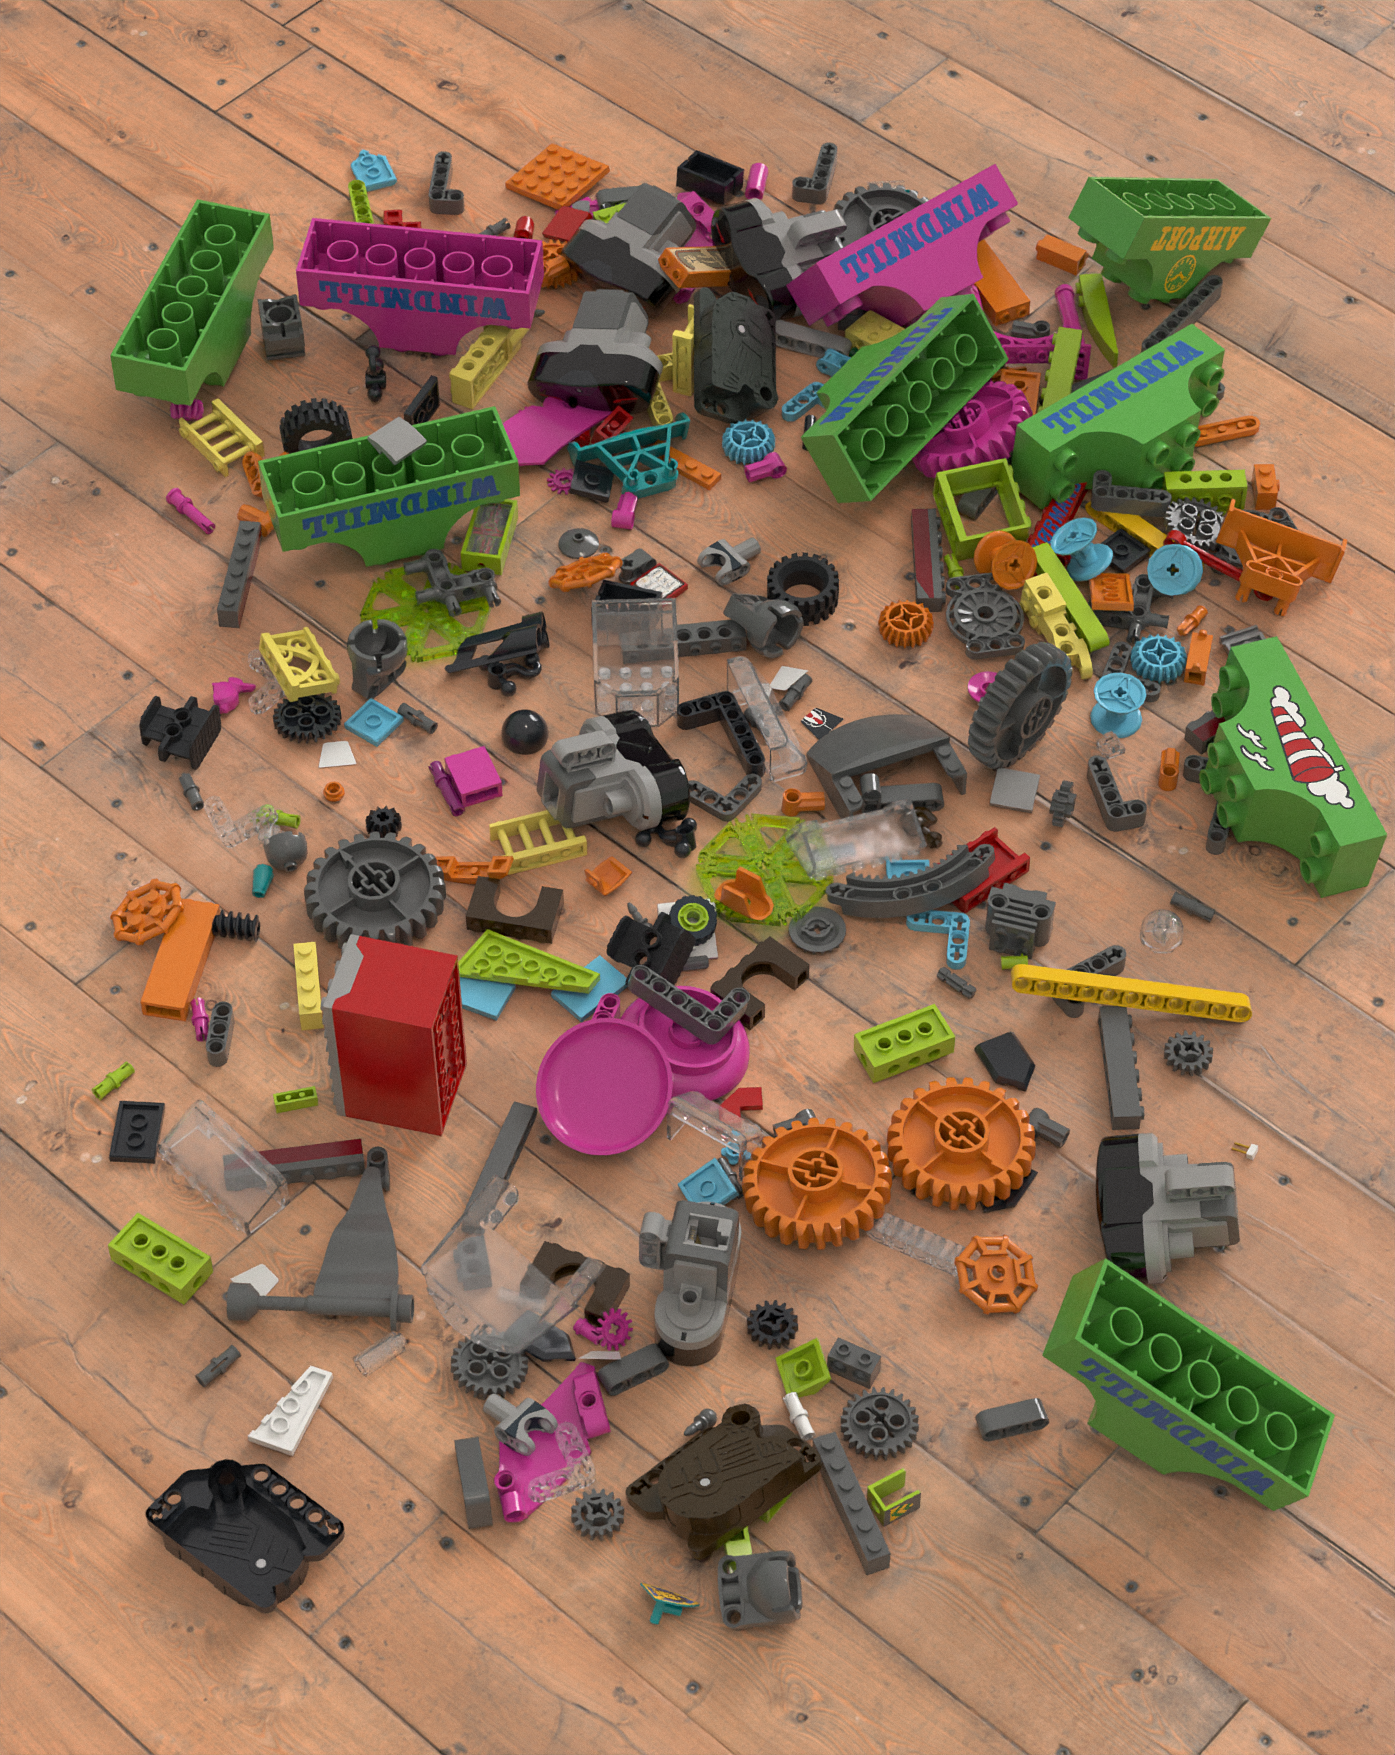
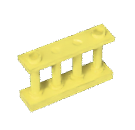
M689 304L688 326L684 332L675 330L672 335L673 392L692 396L694 393V305Z
M219 398L212 401V413L189 425L183 418L179 419L180 435L184 439L186 438L212 463L214 469L217 472L220 471L225 477L229 476L227 465L244 456L247 452L257 453L261 458L265 456L263 441ZM215 420L222 423V425L201 436L196 432V430ZM225 431L233 434V436L214 446L207 442ZM237 442L244 445V447L224 458L218 453Z
M548 810L489 824L490 840H500L505 853L503 856H513L514 858L508 875L586 856L587 840L585 835L576 837L572 828L566 829L563 827L567 840L555 842L549 826L561 823L558 820H554ZM541 829L547 845L534 847L529 832ZM520 834L526 850L514 853L508 837Z

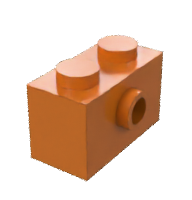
M1254 464L1252 489L1255 510H1271L1276 507L1280 481L1276 479L1274 464Z

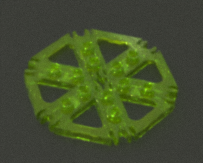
M448 563L449 572L453 575L466 574L457 565L454 564V567L451 568V563ZM404 567L389 569V572H384L385 580H382L380 577H377V583L374 580L360 613L361 623L372 620L374 630L378 628V619L391 621L399 627L408 626L405 632L407 655L411 656V662L413 663L416 661L417 656V663L457 655L459 646L467 637L483 632L492 607H489L485 596L458 602L462 610L461 614L480 611L475 625L465 627L449 615L446 605L433 600L418 604L415 597V591L417 590L402 580V576L406 573ZM428 578L423 590L432 588ZM380 592L385 593L401 605L382 610L373 609L376 597ZM431 629L450 642L447 645L434 648L424 647Z
M751 813V818L748 814L745 815L746 822L740 823L735 818L734 826L732 821H730L699 852L698 862L704 864H696V875L707 898L710 899V903H715L717 914L719 915L722 911H727L725 919H730V922L780 927L779 919H781L784 926L787 925V917H792L797 922V913L802 919L826 894L827 886L834 883V876L827 875H835L836 873L835 863L818 829L816 828L815 830L814 825L804 828L806 820H801L799 817ZM760 828H785L787 832L768 849L761 835ZM737 838L746 856L716 854V851L728 839ZM810 844L815 846L822 862L794 861L792 859L804 846ZM762 863L764 864V867L769 869V875L767 872H765V870H762ZM739 867H743L760 876L761 879H764L762 882L766 894L772 899L774 904L773 913L763 920H754L733 911L715 899V891L710 883V879L715 876L736 878ZM785 883L814 885L817 889L803 904L797 905Z

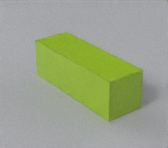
M315 1086L273 1094L276 1113L318 1106Z

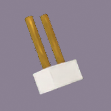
M1237 1142L1234 1143L1249 1149L1247 1152L1231 1148V1150L1246 1154L1247 1159L1251 1160L1254 1159L1258 1152V1145L1251 1144L1249 1147Z

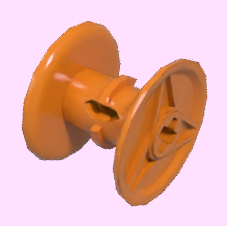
M1002 530L993 531L979 541L974 552V564L980 574L992 572L994 580L1000 587L1011 590L1024 586L1025 580L1033 577L1037 566V557L1035 550L1029 543L1016 540L1010 533Z

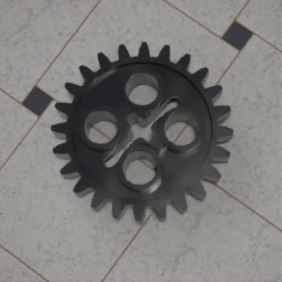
M325 693L299 697L298 701L289 702L288 699L283 698V704L278 703V709H274V728L277 729L278 734H282L284 739L289 737L290 742L297 739L298 743L305 740L306 744H308L313 739L316 743L319 737L325 740V734L332 736V730L337 731V726L341 725L340 705H337V700H332L331 695L325 698Z

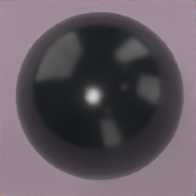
M521 709L511 713L505 719L501 730L502 740L506 748L513 753L522 755L533 754L541 750L547 743L549 735L548 726L544 718L537 712L528 709Z

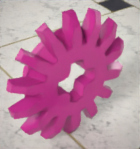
M562 468L561 471L556 469V474H549L552 478H547V481L550 482L548 487H553L551 491L558 490L557 493L561 494L564 490L565 495H568L573 475L572 468L569 470ZM565 479H568V482H569V483H566L565 485H563V484H562V481H564Z
M610 1308L609 1316L607 1312H603L605 1321L598 1319L602 1327L595 1329L596 1331H602L596 1338L597 1340L603 1338L601 1346L604 1347L607 1343V1350L610 1351L612 1345L615 1351L619 1350L618 1344L624 1347L626 1345L624 1340L631 1339L628 1336V1331L633 1332V1328L628 1327L632 1320L625 1319L628 1315L627 1312L620 1315L622 1310L620 1308L617 1309L615 1314L614 1308ZM612 1323L613 1325H618V1329H616V1335H614L613 1333H609V1330L612 1328Z

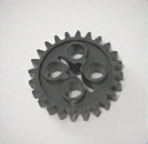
M1185 497L1184 501L1178 499L1177 503L1172 502L1171 506H1168L1163 518V525L1166 526V532L1178 530L1186 536L1187 542L1200 549L1202 548L1206 552L1209 548L1214 551L1215 547L1220 548L1221 544L1216 543V539L1224 519L1222 517L1223 512H1217V506L1210 507L1211 502L1204 504L1203 499L1197 502L1195 497H1193L1192 501ZM1198 513H1199V514H1200V517H1199V521H1198L1197 526H1196V533H1195V535L1193 536L1192 533H1193V529H1194V527H1195L1196 517H1197V515H1198Z
M483 1330L482 1336L474 1332L473 1339L466 1335L465 1343L459 1341L458 1348L453 1349L450 1363L453 1380H458L459 1388L465 1386L466 1394L474 1391V1398L479 1393L483 1395V1400H486L487 1396L492 1394H500L502 1398H505L506 1391L514 1394V1387L520 1389L521 1382H525L528 1372V1357H525L526 1351L520 1350L519 1347L504 1339V1332L500 1336H496L495 1330L492 1331L491 1335H488L486 1330Z
M872 1387V1393L870 1394L863 1389L862 1397L854 1394V1401L848 1400L847 1407H843V1415L840 1421L841 1432L844 1433L843 1439L844 1441L849 1440V1448L857 1446L856 1454L864 1451L866 1459L870 1454L874 1455L875 1461H877L879 1455H882L885 1461H887L888 1454L897 1458V1451L905 1454L906 1447L911 1448L912 1440L917 1439L919 1416L915 1415L916 1408L910 1407V1399L903 1401L902 1393L897 1397L894 1396V1389L889 1394L885 1392V1387H882L880 1392H877L875 1387ZM863 1420L866 1421V1423H859L858 1421ZM894 1424H899V1425H901V1426H900V1427H895V1426H893V1425H894ZM875 1437H880V1438H882V1439H881V1440H876V1439H874V1438H875Z

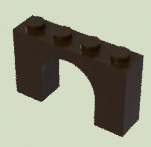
M478 876L466 914L467 930L485 932L488 929L503 936L552 944L564 905L563 889L542 886L535 908L526 915L511 917L502 914L496 908L500 896V880Z
M769 936L764 942H759L749 955L746 954L739 964L734 968H730L722 979L715 981L710 988V993L723 1000L734 988L745 989L743 984L746 980L761 974L774 976L795 991L809 978L810 964ZM749 993L750 1000L746 1012L739 1020L744 1027L751 1030L765 1018V1004Z
M544 1241L520 1283L521 1297L543 1305L551 1288L558 1280L571 1275L585 1277L594 1284L595 1290L584 1308V1318L588 1319V1323L602 1327L598 1319L605 1321L603 1312H607L609 1316L610 1308H614L615 1314L630 1287V1273H627L622 1268L609 1266L601 1260L588 1258L580 1252L567 1250L557 1243Z

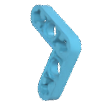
M813 382L782 406V418L785 421L792 422L799 419L816 404L824 408L816 394L824 384ZM800 400H807L808 403H806V404H801V403H799V401H800Z
M929 910L906 916V925L913 931L949 934L947 965L955 970L962 969L966 965L970 919L966 914ZM934 919H941L944 923L936 925L932 921ZM958 922H962L961 930H957ZM961 938L964 942L962 944H955L952 940ZM955 952H959V960H954Z

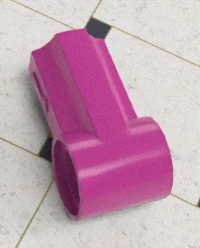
M771 452L762 461L744 466V472L748 482H753L769 476L774 479L780 478L787 472V467L778 453Z
M625 492V494L620 496L617 509L613 510L612 527L633 529L635 509L638 503V497L633 493Z

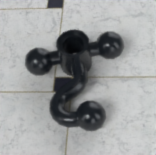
M371 345L365 351V355L369 359V366L365 372L366 389H369L367 393L369 400L377 402L383 396L381 389H386V371L383 370L384 363L379 358L381 355L379 347Z
M537 653L524 657L525 665L533 668L532 670L526 669L517 663L503 664L501 662H494L479 666L481 670L488 671V686L495 690L500 689L501 693L506 697L513 696L517 691L515 683L507 681L508 678L517 675L525 679H531L538 676L542 671L540 657Z
M685 818L681 825L671 830H665L662 825L658 824L656 827L639 831L635 836V842L640 847H647L652 842L651 834L655 833L659 835L664 844L674 847L677 857L687 858L691 851L697 847L695 838L697 823L693 818Z

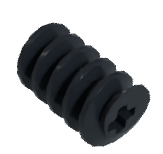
M222 909L219 915L214 916L212 934L213 936L220 934L224 938L228 935L231 939L237 936L238 940L245 938L246 941L254 939L257 943L260 935L259 915H255L254 919L251 920L250 914L247 913L245 919H242V913L238 912L236 918H234L233 911H230L228 916H225V910Z

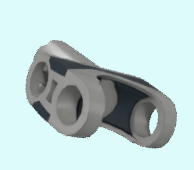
M754 537L734 547L725 539H721L704 549L698 556L697 562L701 567H721L722 569L715 576V581L720 585H727L744 577L749 572L751 565L746 560L761 553V547Z
M492 1394L483 1406L485 1413L500 1422L494 1429V1434L498 1440L525 1456L531 1455L536 1449L534 1442L528 1437V1432L540 1430L553 1433L558 1428L555 1417L545 1407L531 1398H526L515 1407L499 1395Z

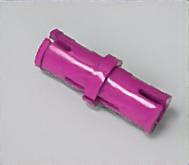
M197 998L198 1006L195 999L190 1002L193 1013L191 1021L192 1025L195 1026L196 1040L203 1042L202 1034L205 1036V1041H207L209 1016L206 1014L204 999Z

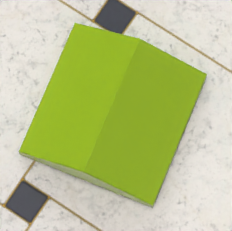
M818 1338L775 1358L786 1395L791 1392H796L798 1398L813 1395L831 1380Z

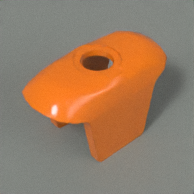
M743 867L737 869L736 879L723 882L714 894L715 899L720 903L754 920L767 918L774 906L772 899L766 894L761 877Z

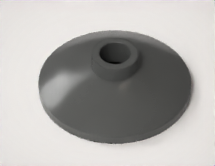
M584 528L568 530L559 539L560 551L572 559H579L582 556L583 558H588L596 553L599 547V539L596 534Z

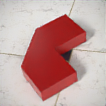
M384 210V225L422 229L421 221L403 222L402 210Z
M762 1087L738 1088L717 1107L718 1130H741L740 1111L763 1110Z

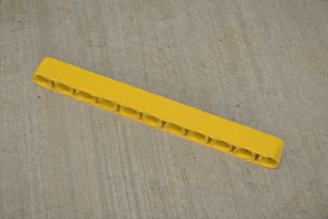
M1018 964L1011 969L1012 988L1014 991L1023 994L1233 1022H1246L1252 1017L1250 999L1246 994L1026 964Z

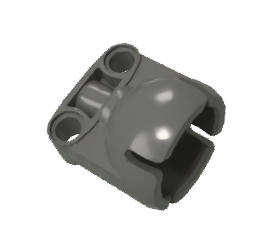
M733 593L723 611L725 616L736 621L746 629L747 638L753 649L760 655L768 658H776L783 655V649L776 644L781 645L787 650L790 649L799 638L803 628V618L798 607L781 599L769 600L760 595Z
M384 619L377 620L378 628L375 630L372 626V620L360 623L351 631L347 641L348 656L352 662V690L368 700L370 698L374 699L404 672L407 664L405 660L407 655V639L403 630L397 624Z
M780 1550L739 1556L726 1555L720 1559L718 1563L719 1602L722 1619L726 1626L741 1631L745 1628L792 1623L801 1618L800 1610L803 1603L801 1579L798 1568L794 1567L796 1559L791 1551ZM730 1562H736L737 1567L735 1572H733L732 1574H728V1564ZM735 1612H740V1621L737 1624H732V1615Z

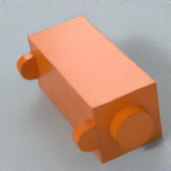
M1048 234L1042 240H1039L1036 245L1037 260L1073 275H1077L1081 271L1089 256L1087 250Z
M1202 629L1199 633H1192L1184 676L1185 683L1205 685L1213 635H1208L1206 630Z

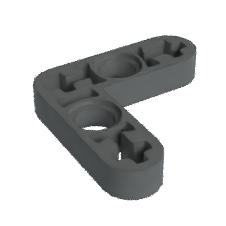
M1122 641L1114 644L1102 677L1110 673H1125L1131 657L1132 648L1130 644ZM1124 651L1122 657H1119V653ZM1119 664L1121 668L1114 669L1111 665ZM1135 677L1145 687V701H1157L1160 697V685L1150 680Z
M748 774L725 797L702 783L691 780L684 784L683 794L687 801L718 819L729 822L735 819L762 790V779L757 774ZM736 795H743L745 799L736 800L734 797ZM707 798H712L715 800V802L712 804H708L704 802V800Z

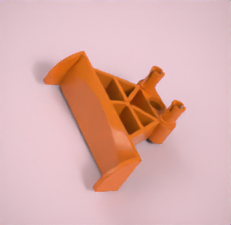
M1231 499L1216 543L1235 549L1244 568L1239 579V589L1235 594L1236 600L1240 601L1243 595L1241 602H1247L1251 590L1254 589L1279 598L1274 608V613L1278 615L1281 610L1280 616H1285L1290 603L1295 601L1304 581L1312 576L1328 583L1332 582L1345 553L1347 539L1343 538L1341 545L1237 509L1234 507L1236 500Z

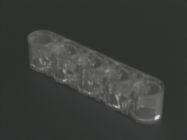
M886 1212L882 1218L873 1219L874 1227L867 1231V1235L872 1240L958 1278L954 1260L966 1247ZM974 1252L969 1259L976 1261L979 1256ZM966 1268L969 1279L972 1274V1269Z

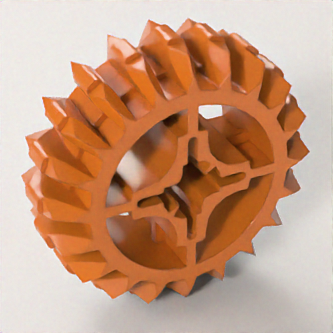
M907 599L905 602L898 600L897 603L891 602L889 606H885L884 610L880 613L878 626L883 640H888L889 645L895 643L896 648L903 646L905 649L907 646L914 648L915 644L921 646L923 642H927L928 638L931 637L934 622L929 608H924L923 603L917 604L916 600L909 602Z

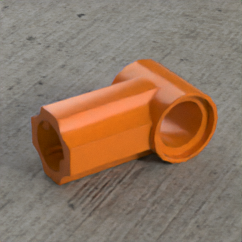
M560 255L546 263L543 262L544 277L541 287H546L551 279L570 270V265L564 255Z
M243 504L237 514L238 520L260 522L263 537H266L274 529L268 511L264 513L248 504Z
M1167 748L1161 752L1158 786L1164 791H1173L1177 787L1180 752H1177L1175 748Z
M790 788L783 793L781 810L787 816H796L800 811L825 809L824 792L801 793L795 788Z

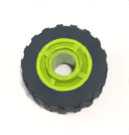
M684 896L672 905L669 912L671 917L670 924L680 929L688 930L695 937V946H699V944L706 943L708 939L710 940L715 932L717 912H715L713 904L711 905L709 900H705L701 896ZM694 918L698 922L690 923L687 919Z

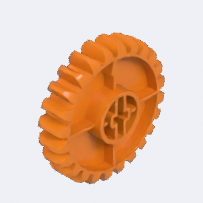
M949 1077L946 1079V1085L941 1086L939 1082L931 1081L929 1082V1091L923 1088L913 1090V1099L904 1098L900 1103V1110L894 1111L891 1117V1125L887 1130V1156L889 1161L893 1162L892 1171L895 1176L902 1177V1185L905 1189L911 1190L916 1187V1197L923 1200L931 1196L932 1206L939 1207L944 1201L949 1202L950 1210L954 1211L959 1209L960 1203H965L969 1211L976 1210L977 1202L980 1201L986 1207L993 1206L994 1196L1002 1200L1010 1197V1188L1013 1190L1019 1189L1023 1184V1177L1028 1176L1031 1172L1036 1144L1034 1141L1035 1129L1029 1124V1114L1025 1110H1019L1020 1102L1016 1098L1005 1100V1089L997 1088L994 1091H990V1082L982 1081L978 1086L973 1085L972 1078L965 1077L962 1084H957L955 1078Z
M815 1117L810 1118L808 1125L805 1126L799 1120L793 1121L791 1123V1130H787L784 1127L776 1128V1138L771 1136L762 1138V1148H754L750 1153L751 1160L745 1163L742 1190L748 1213L752 1214L753 1222L757 1227H764L765 1234L770 1238L780 1234L781 1244L790 1245L796 1240L798 1241V1248L804 1250L808 1248L810 1243H815L817 1250H824L826 1242L830 1241L835 1247L843 1246V1237L847 1236L850 1240L854 1241L859 1239L860 1228L870 1231L874 1227L873 1218L879 1219L884 1215V1205L888 1204L891 1199L892 1174L889 1168V1160L886 1153L881 1152L879 1142L875 1139L869 1140L868 1132L864 1129H858L853 1132V1124L850 1122H844L838 1127L836 1126L835 1118H828L824 1124H819L818 1119Z

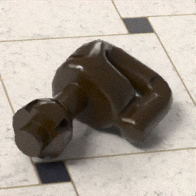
M919 806L902 816V821H904L907 830L914 836L922 834L929 848H939L942 845V835L935 831L931 832L928 829L938 819L927 808Z

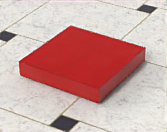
M563 206L542 234L544 238L560 240V242L567 241L568 244H573L579 236L578 228L585 220H591L592 215L587 211Z

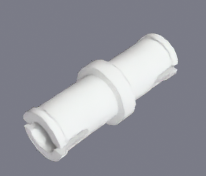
M791 1392L785 1395L783 1401L790 1413L789 1419L792 1424H795L800 1438L804 1441L812 1439L815 1436V1432L808 1420L809 1414L807 1410L803 1409L797 1393Z

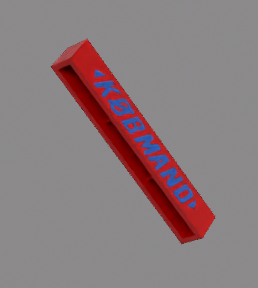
M1087 482L1074 484L1073 494L1062 503H1058L1052 498L1048 507L1043 509L1042 519L1036 522L1034 534L1029 535L1027 543L1031 547L1046 542L1051 546L1050 542L1053 535L1060 527L1072 521L1089 490L1085 489ZM1036 571L1034 572L1033 577L1038 576Z

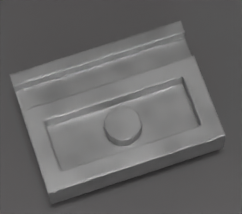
M1254 625L1220 636L1219 643L1224 646L1223 649L1229 655L1231 647L1266 638L1261 631L1259 632L1258 626Z

